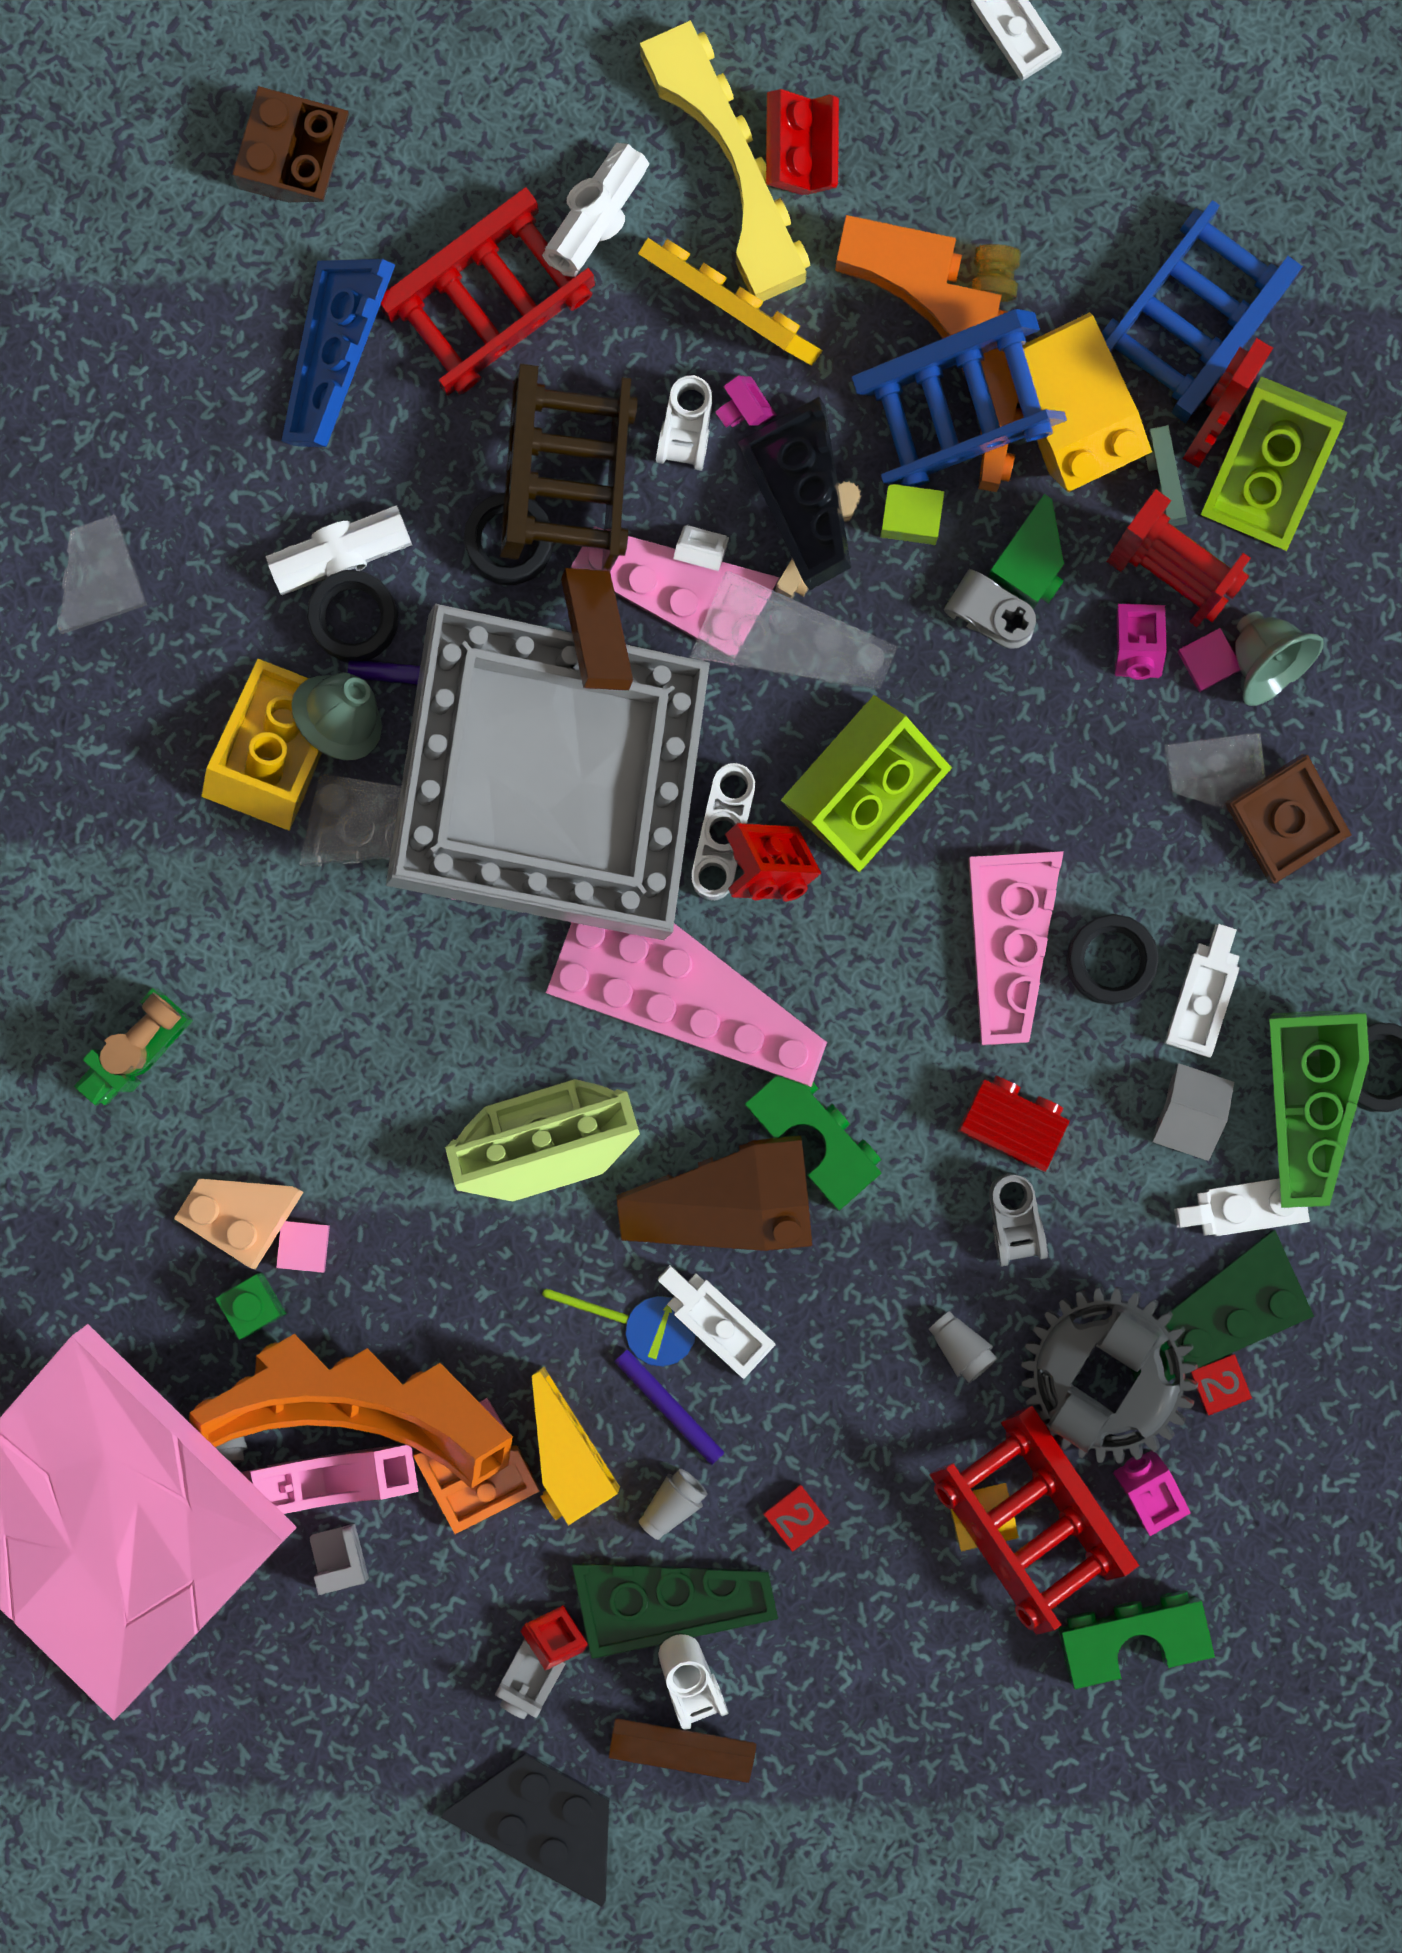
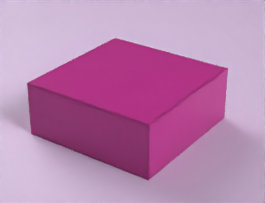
M1221 628L1177 651L1199 692L1240 671L1236 656Z

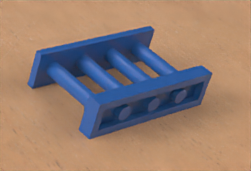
M1213 200L1204 212L1198 208L1194 209L1179 230L1186 236L1121 322L1119 323L1112 318L1102 331L1104 340L1111 353L1116 349L1174 392L1172 397L1178 402L1171 413L1185 424L1221 378L1239 347L1243 348L1303 267L1289 256L1286 257L1279 268L1273 263L1267 266L1210 224L1220 206ZM1197 239L1201 240L1256 281L1254 286L1261 290V292L1252 304L1245 300L1241 303L1182 260ZM1170 275L1229 318L1227 323L1233 329L1224 341L1218 337L1212 340L1154 297ZM1142 312L1201 355L1199 360L1206 365L1196 378L1189 373L1183 376L1126 334Z
M1020 309L1011 310L852 376L857 394L875 396L877 401H882L901 467L881 474L883 483L920 487L930 482L928 477L930 474L1024 437L1026 442L1048 437L1053 434L1052 426L1067 421L1064 411L1041 409L1022 345L1026 343L1025 336L1040 331L1035 312ZM996 348L1005 353L1024 418L1002 427L999 425L981 364L985 360L983 353ZM956 364L958 368H963L982 431V435L961 443L958 441L940 381L944 376L942 370ZM915 381L917 385H922L941 447V451L918 459L899 396L903 393V386Z

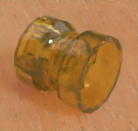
M998 244L977 246L975 248L974 264L978 271L977 276L972 279L971 289L999 292L1002 295L1000 302L1016 300L1018 283L1014 280V272L1020 266L1021 251L1011 246Z

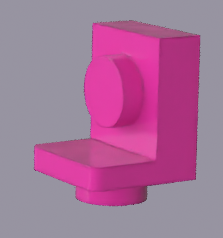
M1118 604L1116 614L1117 657L1115 675L1130 677L1136 680L1160 678L1166 657L1165 605Z
M1151 1450L1143 1454L1138 1460L1132 1457L1124 1466L1113 1472L1149 1536L1191 1513L1170 1470L1156 1452Z

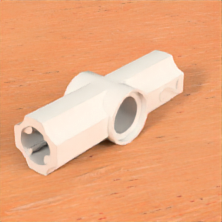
M616 142L594 177L583 180L573 187L567 196V205L571 211L542 254L549 266L557 269L565 276L576 277L598 242L609 239L619 232L625 222V215L621 208L649 166V162L642 153L633 149L629 144Z
M396 505L353 523L341 521L325 526L314 532L311 539L289 546L276 553L274 552L266 556L278 590L283 596L324 580L328 576L353 568L356 571H361L367 566V562L411 546L412 543Z

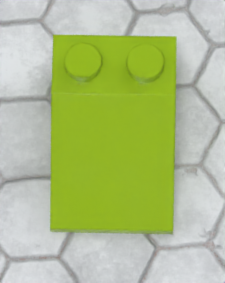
M1261 376L1201 515L1287 551L1344 424L1347 412Z

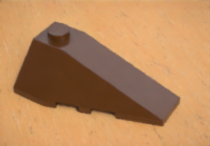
M801 1135L753 1140L740 1145L738 1152L715 1161L713 1157L698 1162V1168L675 1177L666 1175L616 1195L622 1241L760 1251L812 1246Z

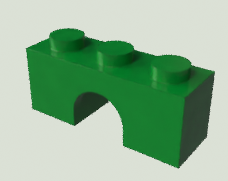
M777 1075L744 1105L773 1138H779L786 1130L797 1125L810 1126L820 1133L825 1143V1154L820 1164L807 1177L837 1211H840L882 1174L875 1166L882 1159L864 1139L857 1144L844 1131L850 1123L832 1103L826 1109L813 1096L819 1090L814 1082L810 1087Z
M1186 1590L1161 1595V1604L1142 1608L1141 1601H1134L1114 1606L1115 1615L1096 1619L1095 1612H1084L1067 1617L1068 1625L1059 1627L1058 1631L1071 1685L1074 1689L1122 1679L1118 1665L1119 1650L1125 1641L1137 1635L1150 1636L1158 1642L1163 1663L1168 1668L1215 1658L1202 1600L1197 1596L1189 1598L1188 1591Z

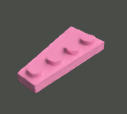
M628 536L625 556H618L610 571L615 594L734 660L777 585L779 577L725 562L721 563L719 571L673 559L676 550L674 548ZM582 546L571 568L602 570L603 549Z
M1064 851L969 857L968 859L981 1046L1028 1043L1030 1040L1040 985V975L1046 952L1048 931Z

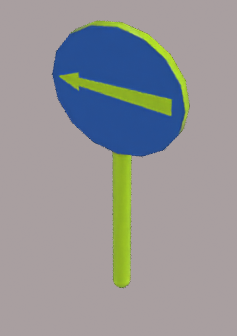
M544 1289L542 1292L545 1298L627 1324L626 1338L629 1348L638 1359L649 1365L664 1367L675 1364L688 1355L695 1342V1334L674 1315L675 1312L667 1305L672 1297L655 1296L645 1299L633 1309L629 1316L550 1289Z

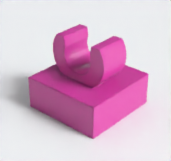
M739 375L724 386L732 400L716 411L724 426L728 427L731 425L732 428L744 420L749 425L761 426L776 416V413L753 378Z

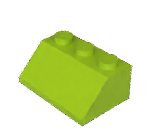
M873 695L784 795L781 801L805 826L860 873L952 767L906 715Z

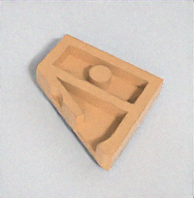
M198 1179L174 1219L244 1265L256 1269L302 1196L303 1191L293 1186Z

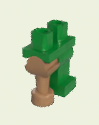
M152 988L140 1001L143 1010L147 1014L125 1034L109 1036L104 1040L107 1044L102 1050L92 1049L84 1057L83 1061L91 1068L74 1087L94 1105H99L100 1103L108 1105L119 1092H133L142 1082L136 1076L148 1071L192 1023L193 1020L159 989Z

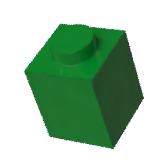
M263 1273L252 1276L215 1298L239 1340L250 1336L287 1314Z

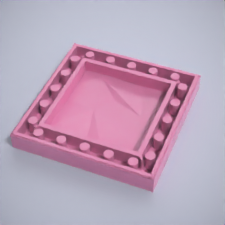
M87 1324L68 1339L0 1417V1610L13 1620L103 1711L115 1720L297 1527Z

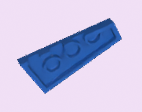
M384 259L317 261L282 442L298 447H327L395 264Z

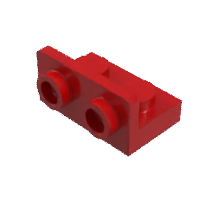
M783 89L767 92L766 185L799 195H809L836 188L838 186L839 98L829 94L810 99Z
M737 823L725 834L733 849L735 861L745 873L728 888L733 898H752L755 901L762 899L792 901L804 895L808 890L807 885L821 874L798 827Z

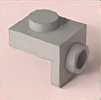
M524 1639L495 1693L497 1697L503 1699L500 1706L522 1719H525L527 1714L537 1718L567 1661L545 1671Z

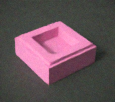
M285 1221L280 1229L276 1268L324 1273L330 1225Z

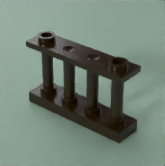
M520 364L513 380L500 557L519 559L524 545H531L533 540L603 549L602 570L611 571L618 556H625L628 544V528L621 527L628 424H634L637 412V396L630 395L631 378L622 377L614 393V398L545 389V384L537 383L539 366ZM542 408L610 416L612 417L611 442L542 433L541 428L534 427L535 411L541 412ZM539 452L608 460V485L538 477V472L531 471L532 455L538 456ZM536 496L605 504V528L600 530L535 521V516L527 515L528 499L535 500Z

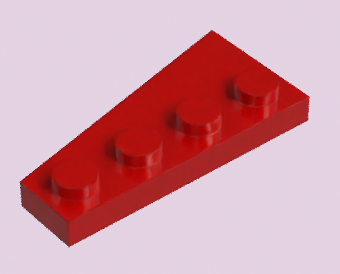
M1256 338L1249 351L1239 347L1205 403L1213 408L1182 459L1199 468L1248 391L1273 347Z

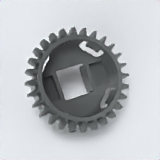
M1102 1286L1097 1287L1094 1292V1301H1089L1085 1291H1079L1076 1293L1078 1306L1074 1307L1067 1298H1064L1059 1302L1064 1315L1060 1316L1053 1310H1048L1044 1315L1051 1327L1048 1328L1037 1324L1033 1328V1331L1042 1341L1041 1343L1030 1341L1025 1346L1031 1353L1036 1354L1035 1359H1026L1021 1364V1367L1034 1371V1376L1022 1381V1386L1036 1389V1393L1026 1400V1404L1041 1405L1043 1410L1038 1415L1042 1421L1050 1420L1047 1426L1052 1436L1058 1434L1063 1437L1061 1448L1064 1450L1071 1444L1079 1448V1458H1083L1090 1448L1096 1449L1098 1463L1104 1461L1108 1451H1113L1116 1462L1122 1463L1125 1458V1449H1130L1131 1454L1138 1460L1143 1455L1141 1444L1145 1443L1147 1447L1155 1452L1160 1448L1156 1437L1158 1433L1168 1440L1175 1436L1174 1431L1168 1425L1169 1421L1181 1426L1186 1422V1417L1177 1409L1178 1407L1192 1408L1194 1405V1400L1183 1395L1184 1391L1195 1390L1198 1387L1197 1381L1185 1378V1373L1192 1372L1198 1368L1197 1362H1184L1183 1356L1194 1347L1192 1344H1178L1177 1339L1185 1331L1183 1326L1174 1328L1171 1331L1166 1326L1173 1316L1171 1311L1163 1314L1160 1318L1154 1315L1158 1305V1301L1155 1299L1143 1308L1139 1306L1141 1293L1138 1291L1134 1292L1128 1302L1123 1301L1121 1287L1114 1289L1111 1299H1106ZM1108 1309H1113L1112 1315L1105 1320H1095L1085 1324L1073 1322L1080 1316L1085 1319L1095 1315L1107 1314ZM1165 1342L1169 1346L1165 1350V1354L1169 1363L1170 1375L1175 1374L1173 1384H1170L1165 1378L1163 1363L1159 1355L1160 1347ZM1095 1345L1136 1372L1141 1370L1140 1375L1117 1412H1113L1072 1385ZM1129 1430H1138L1137 1432L1134 1431L1132 1433L1125 1435H1109L1122 1433Z

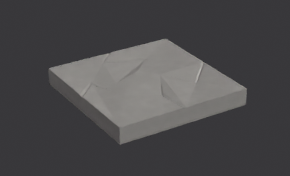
M435 604L428 615L386 886L665 940L673 933L710 663L626 645L633 676V682L629 691L583 688L572 633Z

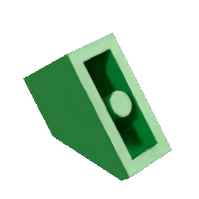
M1046 494L1042 496L988 575V578L1012 595L1027 602L1033 609L1040 599L1049 604L1064 582L1063 579L1057 576L1064 565L1052 498Z

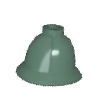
M1258 611L1243 617L1237 624L1240 635L1235 642L1236 659L1245 679L1243 687L1244 703L1248 706L1263 704L1275 697L1290 682L1300 678L1320 655L1324 645L1323 638L1318 634L1303 633L1296 626L1285 620L1275 617L1264 618L1261 612Z
M344 672L334 675L316 676L304 681L295 691L292 699V715L296 726L305 739L320 752L341 760H356L367 756L374 750L381 736V717L375 695L371 687L363 679Z

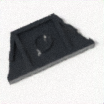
M526 1752L502 1771L490 1777L475 1790L445 1809L441 1817L442 1819L602 1907L606 1901L610 1798Z

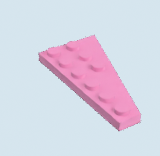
M571 922L546 991L547 994L810 1087L814 1081L827 1044L819 1035L675 923L673 933L665 940H659Z

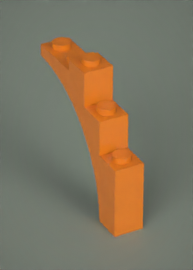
M846 215L835 271L869 281L902 299L930 322L942 338L1007 312L999 310L1002 296L1000 294L947 283V281H957L962 258L961 254L953 253L956 238ZM996 348L983 353L985 360L981 364L1000 427L1022 419L1024 417L1022 410L1016 407L1019 400L1004 351H999ZM1008 444L982 454L978 489L997 492L1001 480L1010 481L1015 454L1007 453Z
M296 1334L289 1336L279 1343L269 1344L260 1354L256 1355L254 1376L242 1378L233 1388L214 1399L202 1401L193 1411L189 1412V1423L214 1447L232 1439L268 1429L304 1425L345 1427L379 1434L411 1446L447 1467L470 1488L475 1487L509 1465L513 1438L441 1363L425 1372L419 1371L413 1374L405 1384H402L367 1348L353 1357L341 1359L329 1370Z

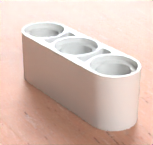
M737 763L722 766L715 774L692 868L693 888L700 897L706 900H719L729 893L728 888L734 883L738 866L730 843H716L711 838L709 831L712 825L718 821H728L734 826L737 823L747 824L754 797L755 780L753 774L747 767ZM731 775L742 777L747 784L746 793L737 799L726 797L720 789L722 781ZM709 866L721 868L726 875L725 884L717 890L704 888L699 881V875L704 868Z

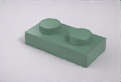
M1169 425L1150 429L1152 442L1149 443L1152 452L1145 456L1148 471L1158 470L1161 488H1157V490L1172 500L1164 514L1171 518L1168 523L1172 526L1188 524Z

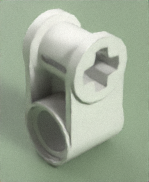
M695 375L684 376L673 384L670 391L666 418L662 423L656 463L663 464L665 460L693 464L695 470L702 471L709 438L708 426L712 410V392L708 383L702 378ZM687 390H696L703 395L705 400L699 409L688 411L679 405L678 399L680 395Z
M679 1634L665 1640L658 1652L659 1661L682 1729H691V1723L719 1713L721 1716L727 1715L728 1709L715 1675L711 1674L696 1639L689 1635Z

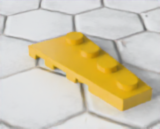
M647 238L640 249L639 255L786 352L811 366L823 350L796 333L800 328L799 324L779 311H776L773 317L767 315L759 309L764 301L742 287H739L736 293L723 286L727 277L704 262L698 270L686 262L690 253L669 239H666L663 246Z

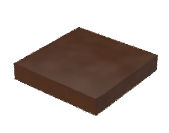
M1307 754L1299 755L1225 802L1268 883H1277L1352 835Z

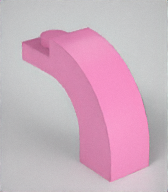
M408 1445L378 1447L312 1457L241 1472L283 1514L349 1502L382 1500L418 1492L412 1447Z

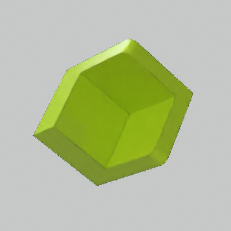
M896 484L889 485L880 537L936 545L944 491Z

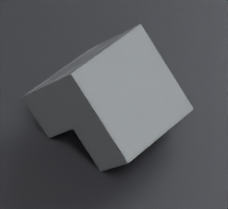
M1178 1063L1168 1088L1166 1103L1156 1124L1153 1143L1209 1161L1228 1121L1234 1082Z

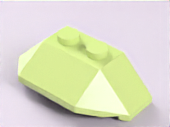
M574 1079L484 1107L463 1129L456 1140L453 1139L445 1149L457 1191L513 1202L603 1174L640 1133L627 1091L618 1089L613 1091L601 1085Z

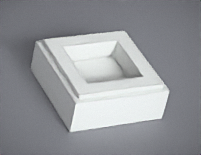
M686 525L683 527L677 542L673 559L719 571L729 537Z

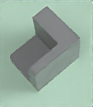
M355 1523L310 1536V1543L318 1571L314 1576L318 1595L366 1583L369 1577Z

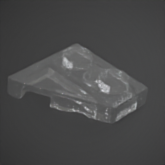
M115 514L70 530L67 549L69 554L68 566L64 570L62 584L64 594L61 615L57 619V627L61 634L147 605L119 520Z
M1260 732L1164 744L1170 791L1227 811L1229 810L1225 805L1226 801L1265 777Z

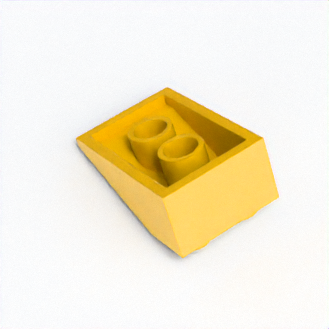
M1090 312L1022 345L1041 409L1064 411L1067 421L1052 426L1053 434L1037 440L1050 476L1067 492L1075 490L1152 452L1139 412L1097 322Z
M257 659L206 768L202 791L203 798L290 831L322 754L301 734L292 715L293 695L297 688L310 678Z
M543 1367L532 1375L542 1484L546 1489L541 1498L552 1517L558 1520L563 1516L569 1526L617 1495L620 1486L549 1373Z

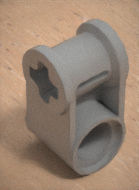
M970 569L967 570L944 608V612L952 619H955L956 616L968 622L967 628L980 632L1009 649L1020 648L1026 645L1031 640L1036 625L1035 612L1027 602L1002 589L987 576ZM1015 615L1021 616L1023 618L1021 627L1024 630L1016 628L1013 633L1007 632L1005 630L1007 621L1003 618L1012 620Z
M1005 1173L998 1176L992 1182L989 1189V1200L994 1221L993 1234L1000 1266H1008L1009 1260L1038 1256L1040 1260L1047 1259L1046 1238L1032 1184L1026 1178L1015 1173ZM1009 1182H1018L1024 1191L1022 1202L1014 1208L1004 1207L999 1199L1001 1188ZM1030 1239V1241L1010 1245L1011 1242Z

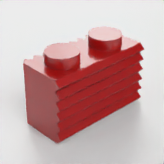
M995 1075L992 1083L985 1079L981 1080L958 1128V1132L1032 1168L1046 1172L1070 1120L1060 1116L1064 1108L1040 1096L1037 1097L1035 1103L1018 1096L1021 1087L1002 1077Z

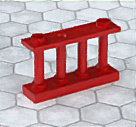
M526 187L388 289L382 299L380 309L391 323L399 317L402 321L408 320L448 373L439 379L441 389L446 396L455 390L459 395L470 390L480 381L481 376L478 374L480 371L564 308L568 307L570 311L576 310L586 303L593 294L590 289L595 286L594 275L589 268L576 277L565 276L557 269L549 266L543 258L542 254L548 242L535 227L536 219L534 216L539 213L538 203ZM510 234L514 238L520 237L559 287V290L539 305L534 302L497 253L499 251L497 244ZM473 262L477 266L483 265L522 315L519 320L501 333L460 282L462 275L459 272ZM435 290H438L441 294L446 293L485 343L483 347L464 361H462L423 310L425 303L422 300Z
M1155 489L1127 527L1106 562L1120 572L1124 570L1128 563L1135 567L1139 564L1199 607L1190 620L1191 624L1198 627L1204 618L1213 622L1229 601V599L1224 597V594L1233 599L1250 575L1245 573L1243 569L1251 558L1242 553L1231 568L1168 523L1171 518L1164 514V511L1172 500Z
M1029 1406L1016 1411L1000 1422L1007 1432L1006 1440L965 1470L959 1472L954 1463L936 1469L929 1475L936 1484L934 1490L939 1500L947 1508L954 1511L1017 1605L1015 1606V1612L1019 1620L1025 1627L1033 1630L1038 1635L1055 1631L1061 1626L1052 1609L1095 1576H1103L1106 1581L1125 1577L1140 1565L1034 1407ZM1016 1455L1023 1456L1033 1471V1479L992 1510L986 1512L971 1488ZM1044 1494L1050 1496L1060 1511V1519L1013 1553L998 1529ZM1071 1534L1076 1536L1087 1551L1086 1559L1040 1593L1025 1569Z

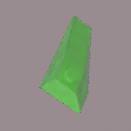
M1338 1011L1272 1013L1269 1021L1281 1208L1330 1206L1369 1064L1367 1014L1364 1012Z

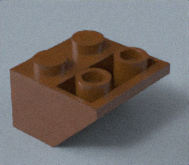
M258 86L232 174L238 188L288 203L324 202L349 111Z

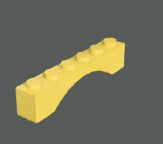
M690 20L641 42L640 55L659 97L681 108L701 123L718 142L732 166L740 189L743 211L742 231L736 250V265L748 292L765 301L805 283V268L811 266L808 255L801 241L798 240L793 243L786 226L791 225L788 211L781 198L774 201L766 185V163L762 157L756 159L753 157L747 144L753 141L751 131L743 115L735 117L730 107L729 101L734 100L733 93L725 75L722 73L716 76L709 60L715 58L705 32L697 34Z

